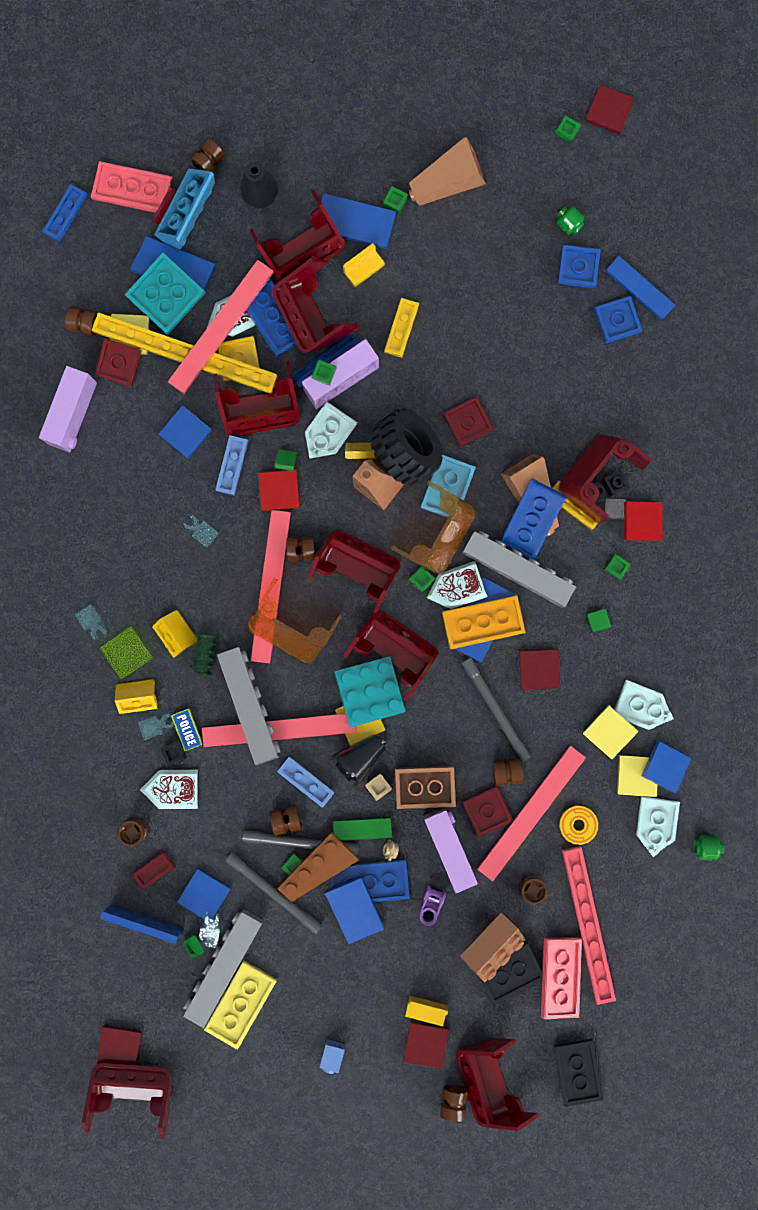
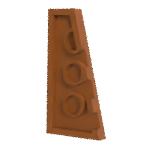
M330 832L278 886V890L293 902L359 861V857Z

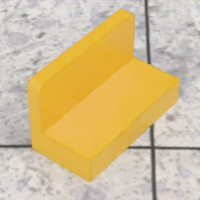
M372 243L343 265V272L353 286L356 287L382 268L385 263L376 252V246Z
M177 610L160 618L152 626L173 658L198 641Z
M154 680L117 684L115 703L119 714L157 709L158 703L154 693Z
M409 996L405 1017L443 1026L445 1016L448 1015L447 1005Z

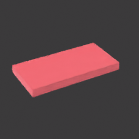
M99 161L91 198L97 201L156 213L168 189L172 186L173 178L168 175Z
M580 937L544 938L541 1018L543 1019L579 1018L582 938Z

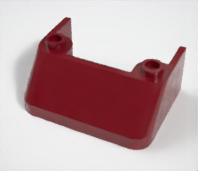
M312 190L311 193L319 207L313 210L310 215L313 227L283 246L276 239H268L261 243L253 229L249 231L257 248L279 281L310 258L329 260L339 254L345 247L342 236L315 190Z
M310 258L279 281L272 290L273 298L299 350L303 353H311L335 344L360 328L359 324L352 323L330 324L326 327L311 297V294L318 288V279L315 273L328 264V261L325 259Z
M289 360L285 361L288 377H283L276 381V392H272V394L265 393L239 398L238 392L235 389H221L217 373L213 374L215 395L224 429L228 435L240 436L294 426L299 422L300 415Z
M605 434L598 435L558 485L559 492L566 495L568 501L599 525L609 515L594 504L599 497V489L591 481L612 454L620 459H628L641 470L653 460L630 441Z
M335 530L317 554L307 580L310 581L316 571L322 575H332L336 570L369 587L367 590L368 596L373 601H377L373 613L376 614L401 567V563L395 557L343 531Z
M378 610L376 614L373 613L357 634L343 657L347 658L353 649L365 655L373 650L383 658L390 656L392 664L403 671L401 674L402 682L411 688L404 698L408 701L437 658L438 650L393 617Z
M492 1038L464 1047L456 1053L463 1082L468 1090V1098L474 1118L482 1127L519 1131L539 1117L538 1113L524 1111L521 1100L514 1095H508L498 1059L505 1055L507 1048L516 1043L515 1039Z
M110 1063L97 1064L91 1072L81 1122L85 1132L90 1134L94 1113L101 1114L110 1109L112 1098L151 1101L150 1111L152 1115L160 1118L158 1131L161 1139H165L170 1111V1072L164 1067Z

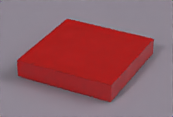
M296 470L258 473L261 511L300 508Z
M624 502V540L663 541L662 503Z

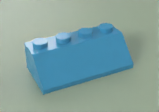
M188 169L154 234L165 244L181 249L186 243V239L191 229H193L195 221L203 210V206L215 184L212 172Z

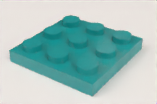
M162 252L128 290L125 296L168 335L206 292Z
M390 656L334 672L349 728L405 712Z

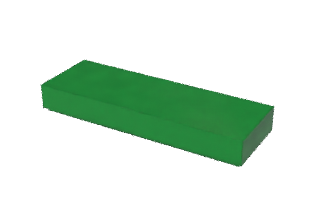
M391 818L333 821V833L341 841L392 838Z

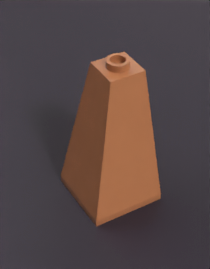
M467 137L459 141L409 182L411 187L409 194L412 201H416L420 206L486 184L474 148Z
M532 454L501 473L518 503H520L532 478L551 487L545 459L542 456ZM557 517L547 536L554 533L555 528L559 527Z
M378 459L366 460L352 476L354 488L382 510H385L404 484H401V481H395L392 476H389L386 470L379 465Z

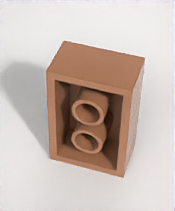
M453 766L395 768L397 809L456 807Z
M500 913L460 957L485 983L496 975V970L501 965L504 966L509 961L510 955L514 951H518L523 946L525 939L519 929Z

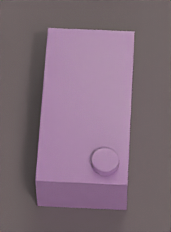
M365 339L329 363L337 366L330 386L313 380L311 375L302 381L303 390L314 407L318 409L326 401H330L378 369L379 358Z
M66 366L39 439L48 445L69 453L71 449L75 448L77 443L76 436L97 384L88 373Z
M445 807L423 815L455 892L459 893L477 885L476 878L452 825L455 823L452 813H447Z

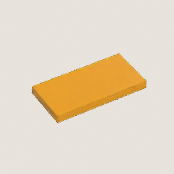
M517 595L442 612L450 649L526 633Z

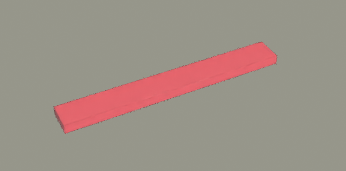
M259 260L256 261L168 381L170 385L183 394L186 393L273 275L272 269Z
M271 511L251 661L269 664L271 662L291 512Z
M346 714L267 721V724L271 723L274 734H271L273 740L357 732L356 726L349 728ZM241 724L202 728L203 747L247 743Z
M571 746L567 748L477 870L494 881L585 760V756Z
M582 847L564 849L562 854L597 1005L616 1001Z

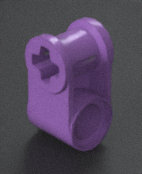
M430 885L427 886L419 911V917L423 924L430 926L436 922L446 897V891L441 892L432 889ZM428 910L432 911L433 917L430 920H425L423 913Z

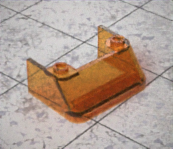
M428 481V487L443 494L440 499V507L449 514L447 521L431 549L425 545H417L412 549L410 555L393 545L391 549L434 573H442L448 567L471 526L476 512L470 504Z
M274 577L248 621V629L251 633L300 661L311 663L315 661L328 642L342 616L336 615L328 630L316 627L310 632L308 637L274 618L278 611V605L275 600L268 597L278 580Z

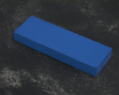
M70 184L42 232L60 243L86 200L87 192Z

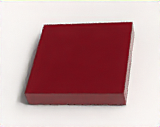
M600 85L585 121L620 135L635 98Z
M104 338L94 375L132 387L142 350Z
M477 396L443 413L460 448L494 431Z
M558 650L519 652L521 690L560 688Z
M497 786L462 801L478 837L513 822Z
M410 1021L404 1063L443 1069L449 1028Z
M103 1025L96 1065L100 1063L137 1065L142 1031Z

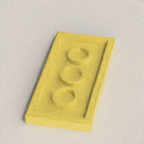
M243 960L204 1030L238 1050L277 979Z

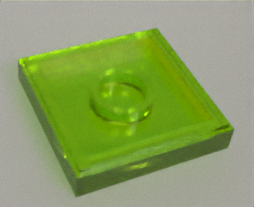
M132 626L100 647V650L121 680L154 658Z

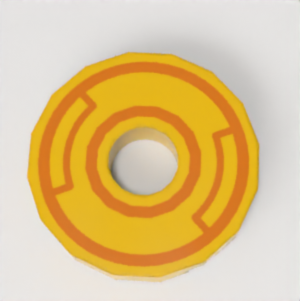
M575 805L562 813L559 819V828L567 841L582 845L590 842L595 837L598 831V821L596 815L590 809ZM578 819L584 823L581 830H575L573 826L574 822Z

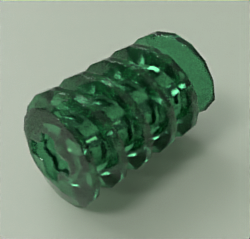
M197 634L195 638L200 641L194 642L193 645L198 647V649L192 650V653L196 654L197 657L190 659L195 664L189 665V668L193 669L195 673L213 675L208 669L214 668V665L209 662L216 659L211 656V654L217 653V650L212 648V646L218 645L214 639L219 637Z

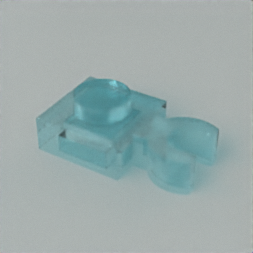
M191 515L190 518L194 520V524L188 526V524L184 523V527L188 530H194L195 532L191 536L208 548L219 533L205 521L199 525L198 519Z
M92 604L75 614L85 631L91 629V636L94 640L99 639L96 635L98 630H101L104 635L107 634L106 629L99 626L98 623L103 620Z
M171 714L163 715L161 720L158 719V716H153L138 722L144 741L163 734V727L167 729L174 727V723L170 725L166 723V719L171 717Z
M209 912L206 913L204 918L205 924H201L198 941L201 946L217 948L221 927L217 926L220 920L219 914H217L215 920H210Z

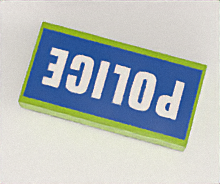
M190 708L171 715L184 751L203 745Z

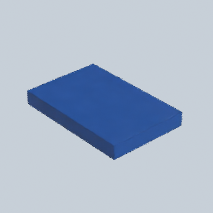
M361 876L325 891L348 944L384 930V925Z

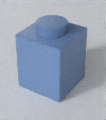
M327 1039L319 1068H322L324 1072L329 1074L339 1073L345 1044Z

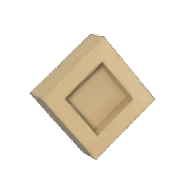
M381 773L365 784L376 801L392 790Z

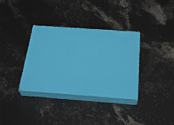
M442 455V464L439 470L432 475L421 508L456 521L476 467Z

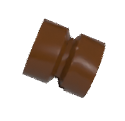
M207 138L200 145L201 150H196L190 157V161L198 170L212 172L215 168L214 164H219L225 157V154L215 142Z
M70 306L65 317L66 330L76 333L81 330L82 334L94 336L95 333L92 331L98 312L91 310L83 312L82 308Z
M305 536L301 540L298 537L286 539L288 562H299L300 559L304 561L315 560L314 536ZM297 546H301L302 553H297Z
M520 758L509 759L507 763L504 760L492 761L495 786L506 785L507 781L511 784L523 783Z
M297 805L286 807L285 811L282 809L270 811V820L275 836L285 834L287 830L291 832L302 830ZM289 816L290 823L286 824L285 817Z
M139 818L128 820L118 830L120 842L129 847L142 842L148 834L146 822Z
M532 874L521 879L519 891L528 903L539 904L545 900L547 887L538 876Z
M457 1085L443 1086L442 1100L444 1102L441 1103L440 1117L442 1119L452 1122H462L465 1120L466 1107L464 1104L467 1103L468 1090Z

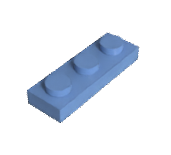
M229 435L216 486L217 492L235 496L249 442L247 439Z
M290 756L277 771L322 808L335 793Z

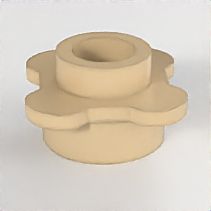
M388 839L387 844L385 843L383 847V855L391 861V859H396L399 846Z

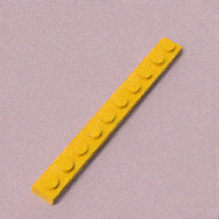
M101 313L97 314L92 328L94 333L180 363L183 362L194 347V345ZM214 353L202 369L272 394L278 378L277 374Z

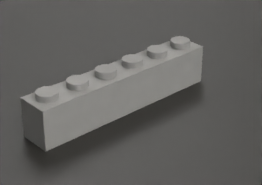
M474 531L462 554L561 608L567 605L576 586L572 585L573 581L566 577L559 578L552 569L547 567L543 569L539 567L537 561L531 558L526 560L522 557L523 554L517 550L512 549L510 551L505 548L506 545L498 540L493 542L488 539L489 536L484 532L479 531L477 533Z
M237 647L218 654L217 657L255 765L279 758L278 753L281 751L278 742H274L271 734H274L271 723L267 724L265 716L268 714L265 705H261L258 699L261 697L258 686L254 687L252 680L255 677L252 669L247 667L246 662L249 660L246 651H242Z
M245 909L242 910L241 914L239 912L236 913L232 920V923L235 925L232 930L227 929L222 940L225 943L222 948L218 946L212 957L215 960L212 965L208 963L203 975L206 977L203 982L198 981L193 990L196 995L193 1000L189 998L183 1009L186 1012L183 1017L202 1028L205 1027L262 925L263 919Z

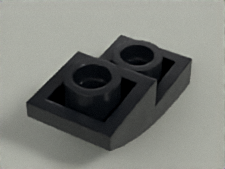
M621 471L594 483L599 489V497L594 504L629 488Z

